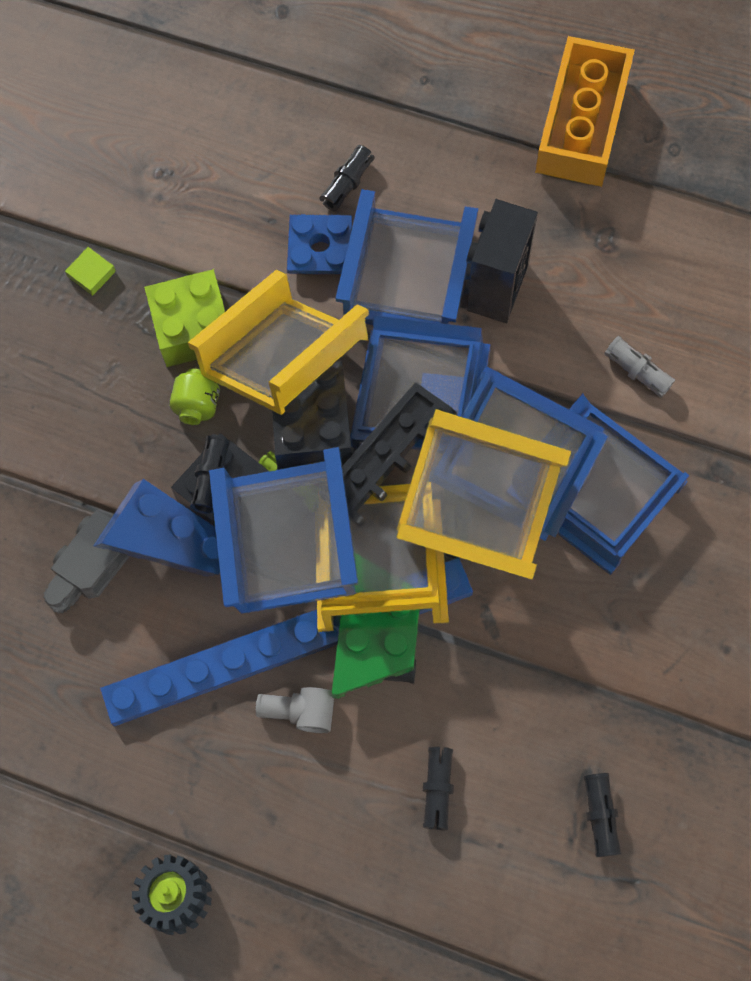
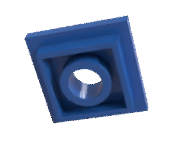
M290 215L287 274H341L352 231V215ZM317 242H324L329 245L328 249L322 252H316L311 247Z

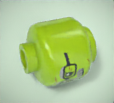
M188 369L186 373H182L175 378L170 398V408L179 416L181 422L189 425H198L201 421L214 417L220 386L218 383L204 377L200 369Z

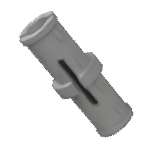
M620 336L613 340L604 355L623 367L629 373L628 377L632 380H639L660 398L667 393L675 382L674 378L651 362L652 358L649 355H642L628 345Z

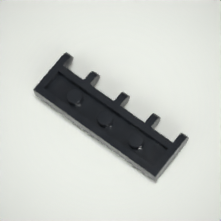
M416 382L342 466L349 519L358 527L365 523V519L357 511L369 497L373 495L378 500L383 501L388 496L379 486L393 469L397 467L404 473H407L412 468L404 457L419 439L424 441L429 421L433 418L435 409L457 415L452 407ZM327 483L319 492L322 500L331 506Z

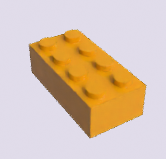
M568 36L538 151L535 173L602 187L634 49Z

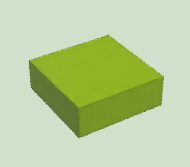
M89 247L65 270L68 278L92 296L116 272L114 265Z

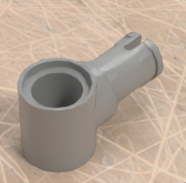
M313 687L301 688L300 694L293 693L292 697L258 694L256 716L290 720V723L296 724V729L301 731L329 733L331 731L334 698H332L331 690Z

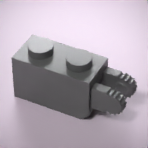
M98 509L95 510L92 516H87L80 522L75 538L68 546H63L54 557V565L51 567V570L56 576L49 583L46 591L43 592V598L48 606L58 614L67 612L81 595L88 599L99 597L129 558L127 554L93 547L111 519Z

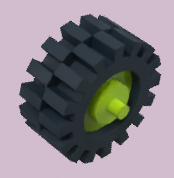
M171 854L164 855V861L158 857L151 860L154 867L149 868L145 865L140 870L145 874L143 880L136 877L134 884L139 887V891H132V899L138 902L133 907L135 912L141 915L139 919L151 928L167 935H173L174 932L180 935L187 933L186 927L196 928L199 925L196 922L197 917L200 916L204 919L208 913L203 910L204 905L211 906L212 898L207 896V892H211L212 889L211 884L205 881L208 878L207 875L198 866L178 855L177 858Z

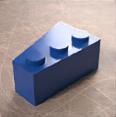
M145 479L133 484L93 545V547L127 554L131 557L142 558L206 577L220 573L215 527Z

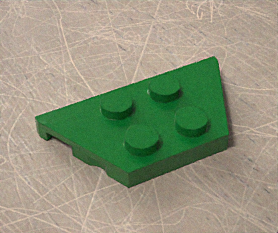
M354 553L359 585H354L356 593L414 588ZM420 609L341 615L332 698H342L347 692L366 685L371 687L383 682L387 677H397L414 670Z

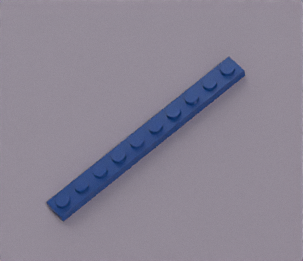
M460 558L445 562L448 604L472 596L473 590ZM427 569L400 580L414 588L428 587ZM432 608L420 609L419 615L431 611ZM316 609L101 687L111 724L115 727L336 646L338 644L341 615L333 616L334 631L318 632Z

